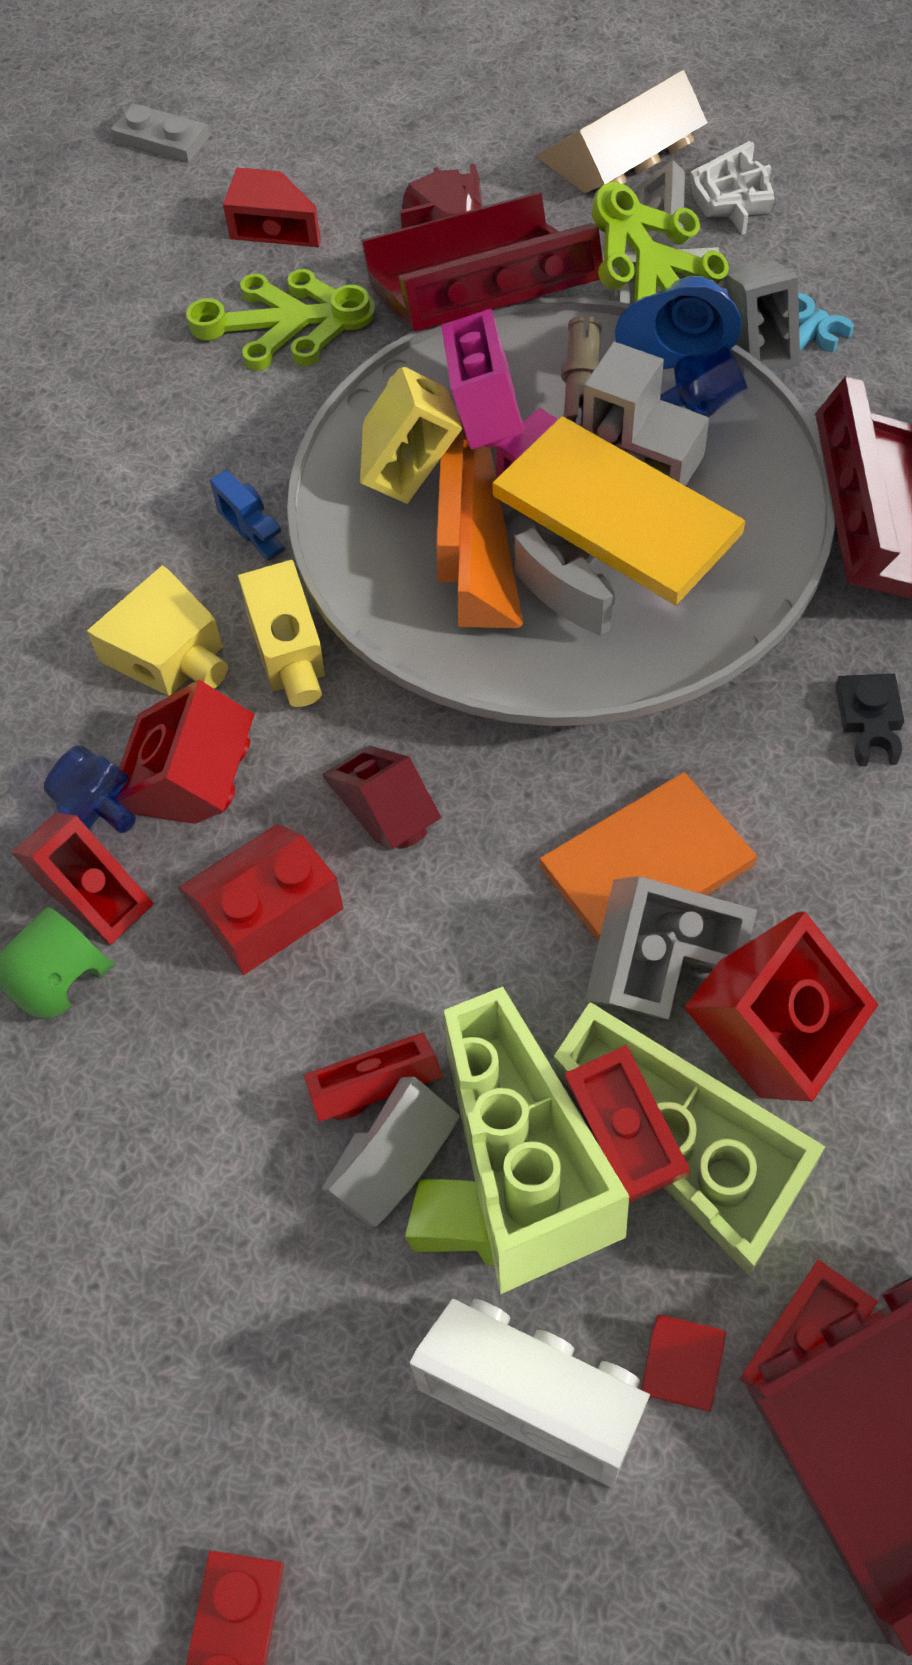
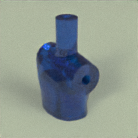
M727 344L715 353L706 356H686L679 360L674 367L676 386L662 393L660 400L679 407L684 406V408L710 417L738 394L748 389V386Z
M75 746L63 754L48 773L44 782V791L57 804V813L77 815L88 829L93 826L99 817L104 819L118 833L128 832L135 824V815L116 799V796L130 779V776L105 756H98L84 746Z

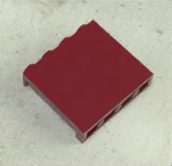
M541 192L361 240L369 281L373 290L414 332L458 320L488 309L494 310L600 280L598 271L603 263L599 227L593 223H588L563 231L553 228L546 223Z
M845 376L817 410L815 416L847 583L912 599V424L871 413L864 381Z
M912 1277L882 1293L887 1306L864 1319L857 1309L824 1326L820 1332L826 1341L805 1354L801 1355L797 1346L794 1345L768 1358L758 1365L763 1378L746 1387L888 1643L907 1656L912 1655Z

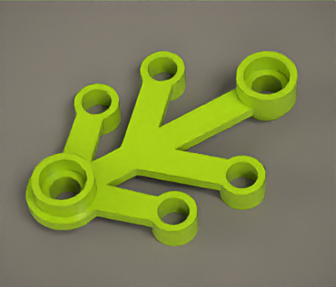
M615 181L605 183L596 192L591 213L596 226L605 233L604 262L600 265L598 273L601 282L611 290L621 289L633 278L635 272L634 302L646 296L656 294V283L661 291L664 292L670 285L679 280L675 272L686 276H702L714 281L716 284L727 276L729 271L728 262L720 252L710 250L702 257L654 242L645 230L649 229L666 234L673 243L684 245L700 229L699 219L692 210L679 208L673 214H669L640 204L636 194L628 186ZM679 223H681L684 226L685 230L681 228ZM626 240L636 253L635 269L631 259L625 255ZM708 265L712 267L714 273L709 269ZM612 266L618 269L621 276L614 272Z
M297 269L287 277L289 293L292 296L268 283V279L262 274L253 273L242 278L240 281L242 297L248 302H263L271 307L269 309L225 313L223 304L218 300L203 298L189 305L186 317L191 334L195 338L205 341L215 340L222 336L224 332L271 328L257 341L247 343L242 349L245 366L250 370L260 371L272 364V354L306 325L313 323L321 324L308 336L296 338L291 344L293 361L300 366H310L317 363L321 358V349L343 330L363 328L374 319L375 304L366 289L361 286L344 285L335 290L316 279L312 271ZM299 282H308L305 285H296ZM253 286H260V288L256 290L249 289ZM310 296L321 304L306 305L294 297L306 298ZM303 349H312L309 353L299 352ZM257 353H262V354H264L263 356H261V357H259V358H252V357H251L252 355L257 354Z

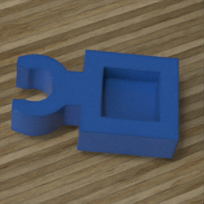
M227 469L210 479L217 511L247 542L251 540L257 551L266 560H270L285 550L284 545L276 538V535L281 532L280 526L271 516L264 515L261 512L264 510V505L252 485L249 483L242 485Z

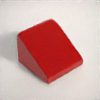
M656 1315L641 1390L650 1394L651 1398L711 1412L725 1345L726 1331L673 1317Z

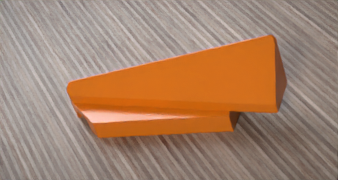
M463 424L462 430L440 459L436 545L437 582H458V627L519 628L523 625L501 500L493 496V482L496 480V473L491 448L481 446L471 450Z

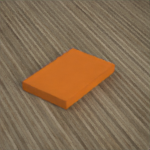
M684 771L540 857V868L599 942L614 879L641 876L708 895L755 866L758 856Z

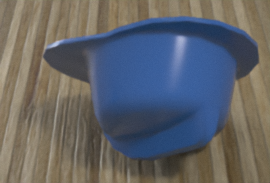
M687 276L675 281L664 292L646 296L630 304L619 317L615 328V339L617 343L664 359L663 370L671 369L700 360L712 359L727 353L736 345L741 334V314L735 303L729 298L726 288H721L714 281L702 276Z

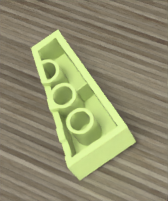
M502 986L445 1009L444 1021L447 1056L500 1295L626 1238L629 1194L504 987Z
M589 1002L554 1055L557 1076L569 1088L564 1073L627 1044L690 1168L689 1176L664 1188L742 1270L750 1276L818 1163L825 1146Z

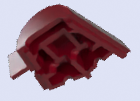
M470 164V173L460 174L458 169L439 171V168L436 167L433 168V173L410 182L403 195V210H400L401 229L481 208L480 178L475 164Z

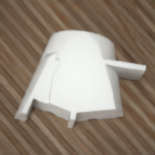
M750 141L691 171L692 194L705 216L730 217L741 235L746 234L748 216L770 214L775 200L771 183H769L771 166H763L758 161H752L755 144Z

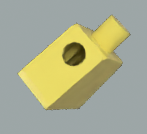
M407 367L399 368L390 377L386 388L365 417L362 426L361 484L405 504L409 503L462 430V424L449 391L443 385Z
M293 559L239 574L238 578L249 625L272 692L285 688L289 703L293 707H303L315 703L322 696L317 678L325 676L322 651Z
M163 565L87 630L100 662L167 696L173 694L189 678L194 681L200 679L215 689L222 683L228 671L227 663L215 655L223 648L214 617Z

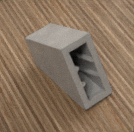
M767 256L730 265L727 276L719 282V286L728 290L729 298L735 303L741 314L742 331L736 345L750 353L772 372L800 366L798 277L796 273Z

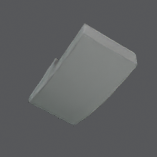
M535 528L516 535L515 573L542 602L572 623L598 635L609 632L611 628L612 605L615 604V594L608 579L603 574L597 575L584 557L565 565L558 548L553 544L548 546Z
M416 1077L400 1078L369 1132L355 1133L321 1190L364 1224L376 1228L420 1178L461 1115Z

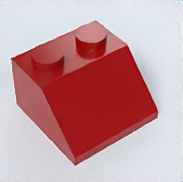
M200 679L138 713L105 809L197 824L223 813L229 807L235 795L233 781L238 765L250 747L251 740L248 734L255 714Z
M280 824L269 828L179 886V890L243 976L344 909L337 877L303 835Z
M806 911L794 913L721 959L684 1009L758 1097L813 1102L879 1004Z

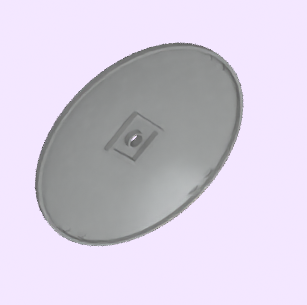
M551 297L533 298L492 310L509 364L522 422L539 408H542L557 419L564 414L566 383L561 378V368L563 363L567 361L568 322L574 317L584 316L583 337H586L589 316L598 319L602 323L599 344L600 362L612 343L616 342L615 328L617 322L630 303L593 298ZM443 324L408 333L385 346L356 368L338 385L321 406L306 430L295 456L289 481L287 503L290 542L303 584L311 601L327 625L350 650L374 670L403 688L435 703L471 715L510 723L572 726L623 721L664 711L696 699L729 682L767 654L783 639L801 617L816 592L827 565L836 523L820 437L811 417L796 396L771 370L737 345L724 355L671 369H664L662 374L660 400L709 417L705 455L686 487L746 520L744 532L740 538L676 606L501 501L523 625L519 628L458 627V582H437L436 545L440 460L408 504L360 482L362 426L365 417L386 388L390 377L399 368L407 367L443 385L449 391L459 419H461L450 387L441 328ZM581 408L578 409V418H576V424L579 426L581 425ZM496 447L491 448L496 473ZM535 528L548 546L553 544L558 548L565 565L584 557L597 575L603 574L608 579L615 594V604L612 605L611 628L609 632L598 635L572 623L542 602L515 573L516 535Z

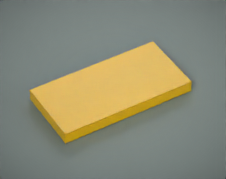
M563 416L493 482L494 497L675 606L740 538L744 532L746 521Z

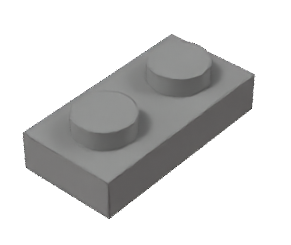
M134 103L130 105L110 129L113 141L188 163L210 137L209 127L206 123Z
M675 161L669 162L637 187V198L640 204L669 214H673L679 208H684L685 171ZM645 229L654 242L669 247L675 245L666 234Z

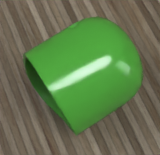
M46 907L0 951V988L25 1013L41 1019L55 1018L64 1014L72 1007L67 999V990L76 978L84 971L93 968L90 973L100 979L116 964L105 957L66 918L54 909Z

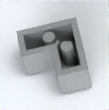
M613 342L584 384L583 428L686 486L705 455L709 417L660 400L664 359Z
M641 876L614 879L584 1001L643 1017L669 1019L682 963L712 971L721 959L750 942L757 910Z

